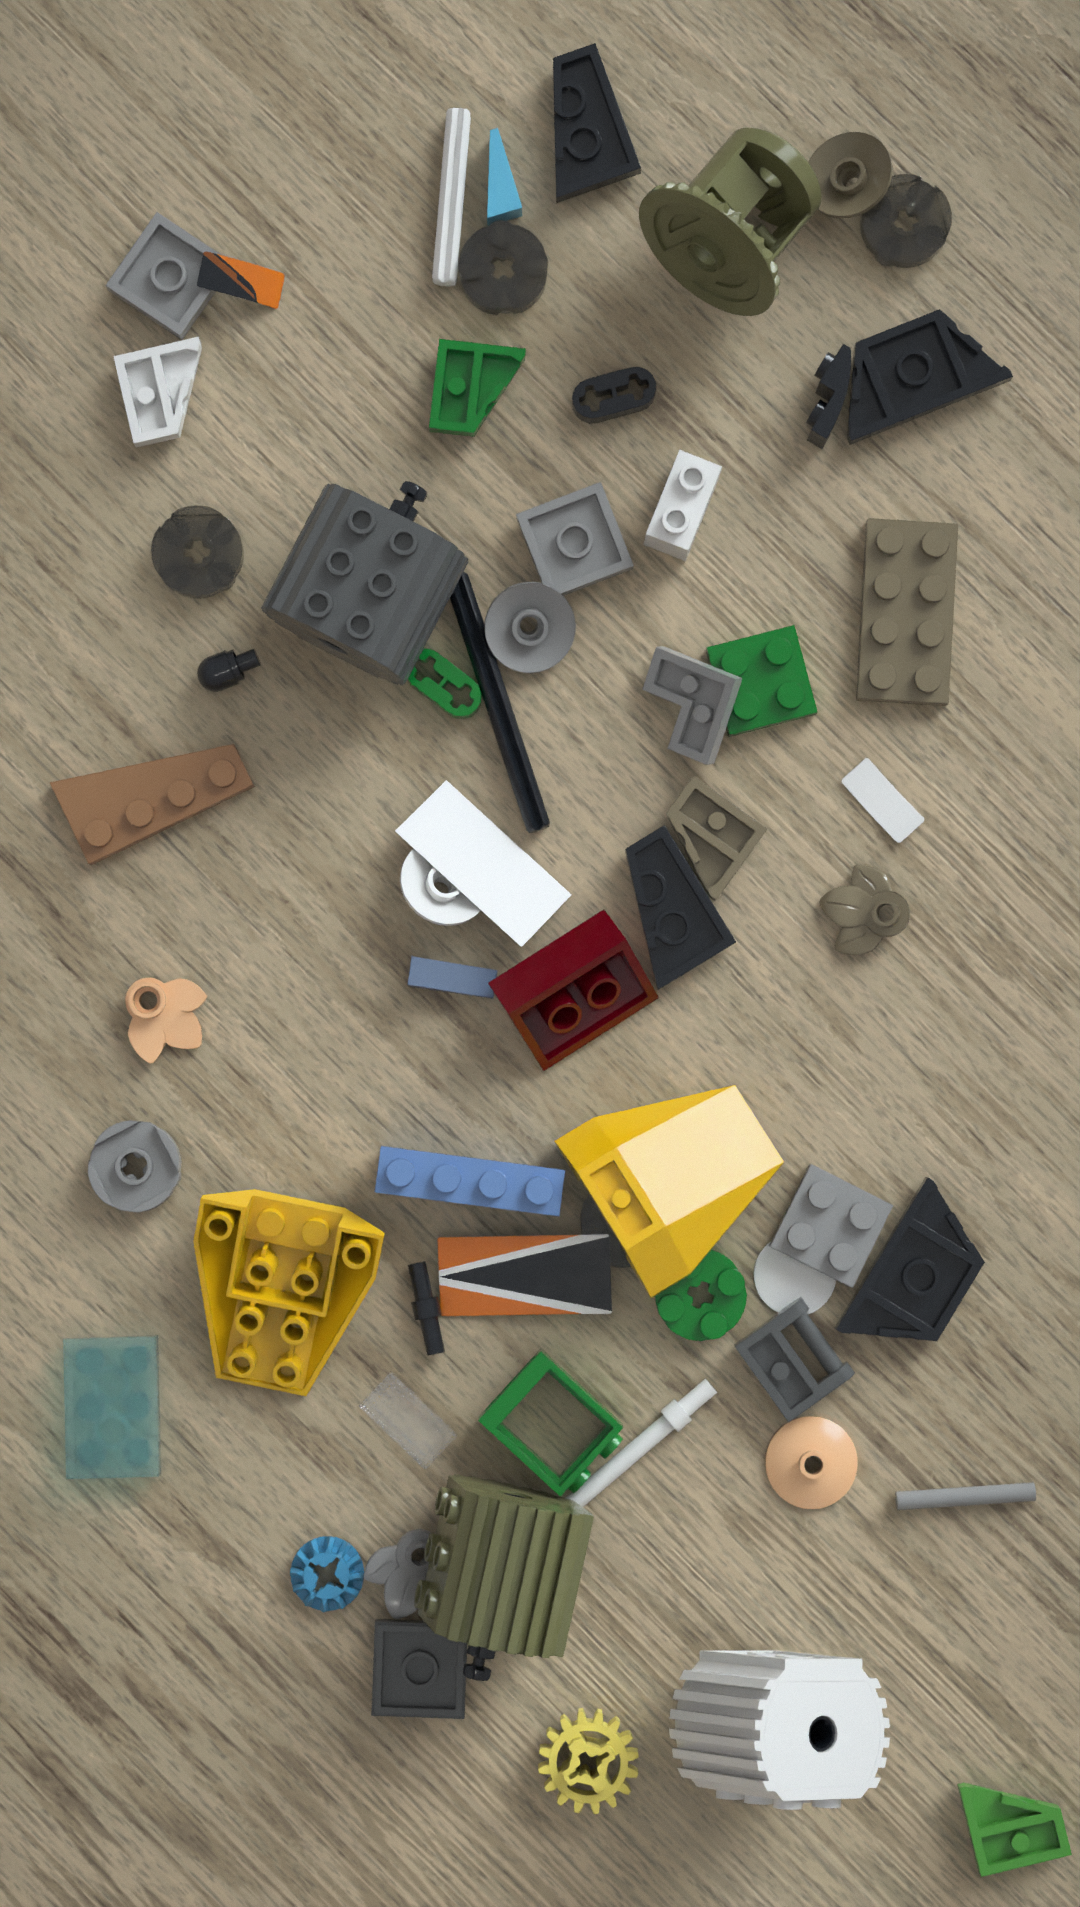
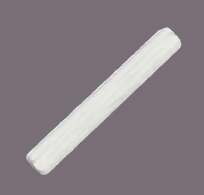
M450 108L446 112L432 274L434 284L446 287L455 286L458 273L471 121L469 110L463 108Z

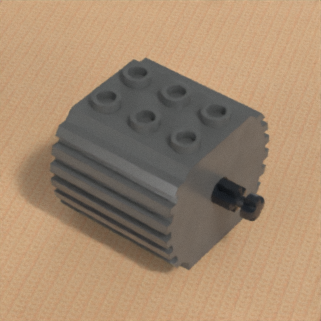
M405 481L399 489L405 495L403 501L394 499L390 509L352 490L345 489L337 484H326L261 609L275 623L291 631L298 638L377 678H383L393 684L405 685L468 564V558L453 543L414 522L419 513L413 507L415 501L424 503L427 497V491L419 485Z

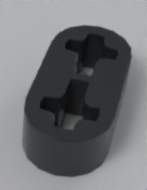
M630 367L592 377L580 382L575 387L572 395V409L581 421L589 424L641 412L647 409L654 401L656 381L647 369L641 367ZM632 379H637V383L640 386L647 385L648 387L643 390L642 399L635 400L632 393L617 396V392L625 391L629 388V381ZM588 391H593L596 397L611 395V398L599 402L598 411L591 412L589 405L581 406L580 402L585 400V394Z

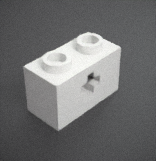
M679 450L647 529L644 541L645 546L686 561L718 482L722 466Z

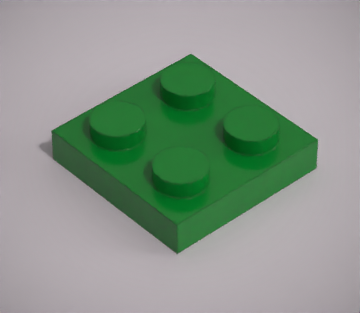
M795 625L706 648L709 665L743 678L726 727L728 737L802 719L818 713Z

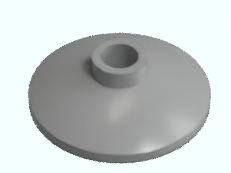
M523 582L508 587L494 599L486 614L484 630L487 644L499 662L515 671L535 673L555 666L566 656L574 641L576 623L571 606L560 592L543 583ZM526 617H533L537 620L535 629L530 632H525L520 628L521 621Z

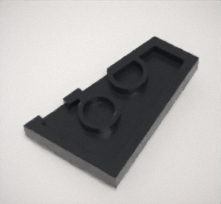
M596 43L554 57L556 203L641 174V166Z
M665 825L625 849L658 991L732 946L736 941Z

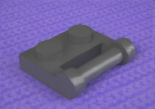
M802 1297L787 1305L774 1317L734 1344L737 1351L788 1422L841 1386L855 1374L847 1361L841 1362L807 1314L809 1307ZM791 1323L827 1372V1375L818 1382H816L781 1333V1330Z

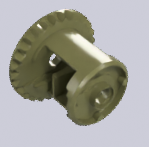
M741 128L732 133L689 185L685 182L678 183L677 185L673 182H667L664 185H657L649 191L640 204L639 221L650 249L663 267L683 287L704 302L720 310L740 316H755L767 311L778 296L780 277L777 275L778 265L774 262L819 209L822 195L820 184L813 168L794 146L772 132L758 128ZM754 206L761 211L758 215L759 218L778 226L773 234L762 223L754 229V225L744 220Z

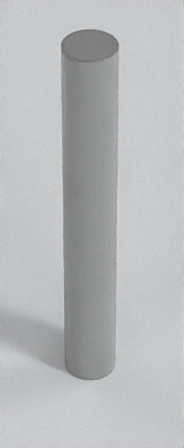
M1034 1482L898 1491L895 1492L897 1510L1036 1501V1488Z

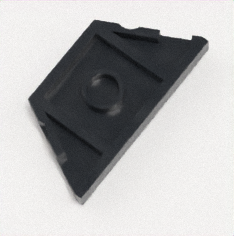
M940 309L855 343L847 433L849 445L1007 383L1013 377L1011 370L1005 365L1001 367L981 350L983 346L970 335L960 332L956 323Z
M924 1178L834 1327L839 1332L938 1341L985 1261L965 1234L963 1226L954 1212L950 1210L932 1179Z

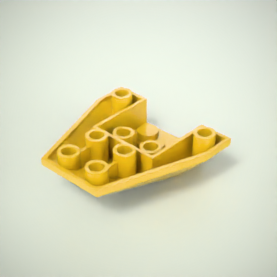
M735 1085L593 1117L554 1141L577 1180L582 1181L624 1249L627 1261L650 1298L689 1276L784 1164V1161Z
M257 1189L202 1195L193 1243L216 1378L307 1396L376 1279L385 1233L344 1207Z

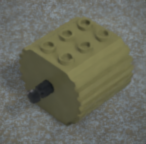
M456 1474L454 1476L449 1475L446 1487L439 1488L435 1501V1514L440 1515L436 1534H429L425 1546L424 1559L429 1562L426 1579L419 1580L415 1591L414 1607L419 1608L418 1615L435 1634L446 1637L451 1641H460L468 1644L467 1653L473 1656L474 1660L473 1663L464 1664L463 1675L472 1680L488 1681L491 1669L484 1666L485 1660L494 1659L497 1651L513 1655L523 1654L528 1657H563L594 1515L575 1501L558 1497L548 1492L537 1491L505 1482H496L490 1479L485 1480L472 1476L464 1477Z

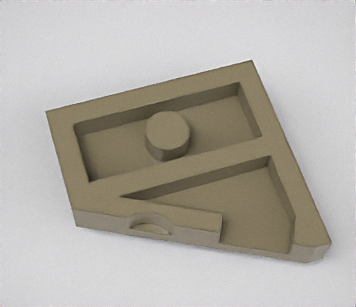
M695 776L690 779L666 813L709 897L714 901L718 899L767 830L766 827Z

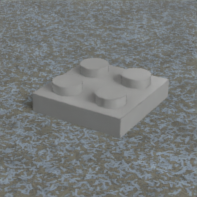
M156 212L105 286L109 292L183 340L216 292L197 286L203 253L206 251L215 254L219 253Z
M601 482L516 514L517 522L541 583L551 586L563 596L630 571L634 567Z
M809 1164L769 1247L853 1288L893 1205Z

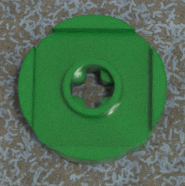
M711 1250L689 1276L654 1297L658 1313L671 1331L688 1340L705 1341L718 1339L734 1328L744 1312L747 1293L744 1277L735 1264L725 1255ZM701 1281L709 1283L708 1292L713 1295L712 1301L710 1303L703 1302L700 1308L692 1306L693 1297L687 1294L689 1287H698Z

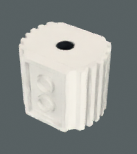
M700 1650V1660L694 1668L683 1671L679 1680H685L682 1689H675L673 1699L678 1700L676 1709H670L669 1719H675V1728L669 1729L670 1738L676 1739L677 1748H672L673 1758L681 1759L684 1766L677 1768L681 1777L691 1779L697 1787L716 1790V1798L744 1799V1803L773 1804V1808L787 1810L802 1809L803 1803H811V1800L813 1807L841 1808V1799L861 1798L868 1788L877 1787L881 1778L875 1777L878 1768H885L887 1758L881 1756L883 1748H889L890 1738L884 1737V1728H890L889 1718L883 1717L882 1708H887L886 1699L879 1698L875 1689L881 1688L877 1678H869L862 1669V1659L777 1650Z

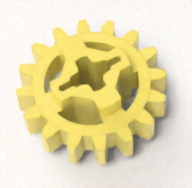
M578 1708L577 1720L573 1722L565 1714L561 1715L562 1729L558 1731L555 1728L548 1727L546 1735L552 1743L540 1744L539 1754L549 1758V1760L538 1764L540 1774L551 1775L544 1783L546 1792L558 1788L557 1804L561 1806L568 1799L574 1800L575 1813H580L584 1803H590L593 1813L598 1814L600 1809L599 1802L606 1800L612 1808L616 1807L615 1793L619 1791L629 1795L631 1792L630 1785L625 1778H636L638 1776V1768L628 1763V1761L639 1758L637 1748L626 1747L633 1739L631 1731L617 1732L620 1725V1719L617 1716L613 1717L608 1723L603 1722L602 1709H597L592 1719L586 1718L583 1708ZM583 1731H595L605 1736L596 1739L585 1736ZM566 1741L570 1750L569 1758L558 1767V1752ZM586 1752L590 1757L598 1755L596 1757L597 1767L590 1769L587 1764L579 1767L581 1764L580 1754ZM619 1754V1767L616 1775L611 1780L607 1772L608 1764L616 1759L615 1756ZM578 1782L590 1785L594 1790H580L573 1787V1785Z

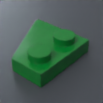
M439 339L429 432L475 437L524 363L526 349Z

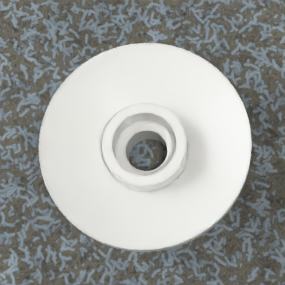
M413 848L403 862L400 872L401 891L410 908L423 919L438 925H458L474 918L481 910ZM442 882L446 884L448 893L438 891L434 883Z

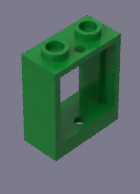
M541 1348L478 1417V1421L560 1497L567 1489L574 1494L591 1476L592 1472L587 1467L599 1454L606 1459L623 1440L618 1434L623 1429L622 1423ZM547 1372L604 1424L602 1429L560 1475L502 1423Z

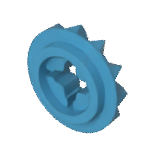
M323 1536L310 1540L298 1550L292 1561L290 1576L293 1592L297 1594L305 1606L322 1612L343 1609L358 1596L363 1585L364 1566L359 1553L347 1541L337 1537ZM337 1557L340 1560L336 1564L337 1568L334 1575L340 1579L339 1582L344 1586L328 1582L317 1591L315 1587L318 1584L319 1574L314 1570L315 1567L309 1563L311 1562L315 1566L320 1565L325 1568L329 1563H333Z

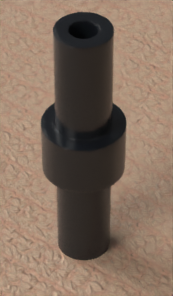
M426 1261L410 1264L408 1269L415 1301L411 1302L414 1319L420 1320L427 1356L443 1353L445 1348L438 1315H442L438 1296L433 1297Z

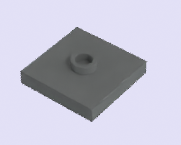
M376 1619L371 1716L465 1719L466 1677L463 1675L464 1664H467V1643L451 1641L446 1637L437 1635L421 1620Z

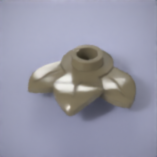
M866 865L854 866L851 878L852 886L834 888L827 892L819 901L824 913L833 922L842 926L835 943V950L847 955H860L872 952L879 945L883 937L898 935L907 927L910 920V907L907 901L898 893L891 891L887 876L875 867ZM885 905H891L894 909V916L888 922H882L879 918V910Z

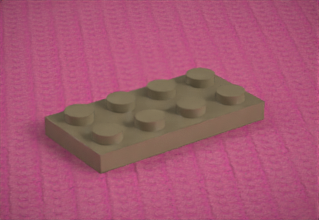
M867 519L856 701L947 706L949 704L958 524Z

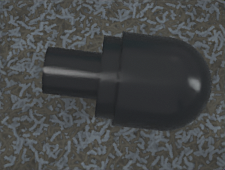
M255 649L236 655L234 650L228 652L224 650L205 658L198 667L197 677L205 689L219 692L238 685L239 681L245 679L243 672L261 666V662Z

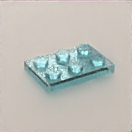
M158 1335L63 1339L66 1479L159 1477L161 1475Z

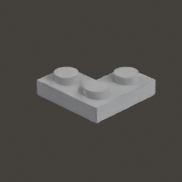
M660 646L655 649L642 690L681 706L668 749L705 765L714 764L743 678L667 647Z

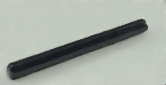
M463 572L450 600L526 830L529 833L538 832L549 827L550 821L496 658L486 641L485 624L469 576L466 572Z

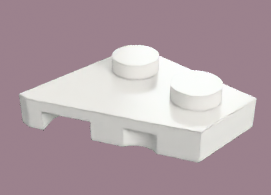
M199 337L113 356L132 439L136 448L180 438L202 350Z

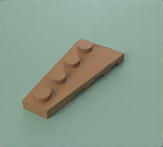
M234 744L49 782L81 850L91 866L255 787Z

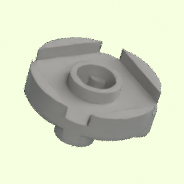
M131 1120L123 1121L112 1125L97 1138L88 1163V1177L95 1193L108 1205L116 1207L121 1211H148L163 1204L179 1184L182 1174L181 1155L173 1138L155 1124ZM133 1153L137 1159L144 1157L147 1161V1165L143 1168L144 1176L140 1179H137L134 1174L126 1176L123 1172V1168L128 1165L126 1157L129 1154Z

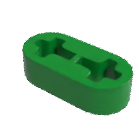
M424 648L417 662L420 661L425 664L430 659L435 662L433 670L442 680L439 684L429 677H424L419 681L416 679L418 671L414 666L407 679L410 685L448 715L456 719L472 717L478 712L482 702L479 685L438 652ZM448 683L458 691H462L465 687L470 688L469 698L473 702L472 705L467 707L461 704L457 709L452 707L453 696L444 688Z

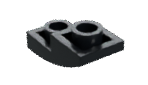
M845 344L841 346L836 356L828 352L814 375L820 379L815 393L829 402L826 403L820 399L810 414L806 423L812 426L807 441L823 449L831 435L847 393L851 370V348Z

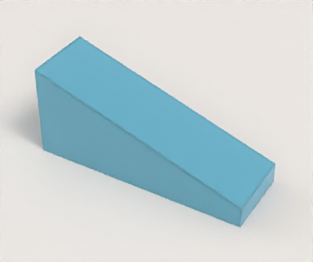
M498 128L490 130L488 226L522 217V205Z

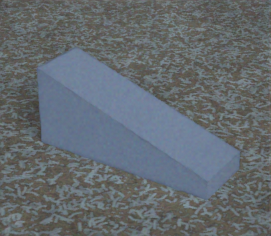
M412 956L407 985L409 987L494 999V992L488 982L497 977L498 970Z

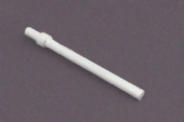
M705 1378L680 1401L672 1400L661 1410L663 1415L590 1476L574 1494H569L565 1499H571L584 1507L674 1429L679 1432L692 1421L690 1416L711 1399L717 1391Z

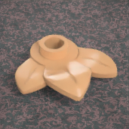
M142 978L135 981L126 993L125 1004L129 1014L132 1016L128 1029V1038L136 1053L143 1060L152 1064L160 1056L165 1044L181 1049L199 1048L202 1045V1027L193 1011L207 999L206 993L197 984L187 979L179 978L167 983H163L155 978ZM153 992L157 997V1004L154 1008L147 1010L142 1006L141 998L145 993Z

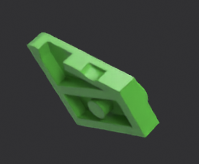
M969 1783L957 1784L978 1873L981 1877L1072 1855L1062 1812L1057 1804Z

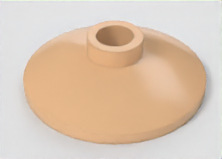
M804 1416L787 1422L776 1431L767 1447L765 1468L771 1486L786 1502L803 1509H820L839 1501L851 1488L857 1473V1453L852 1440L839 1425L826 1418ZM810 1456H817L821 1460V1467L815 1473L807 1472L804 1467L806 1459Z

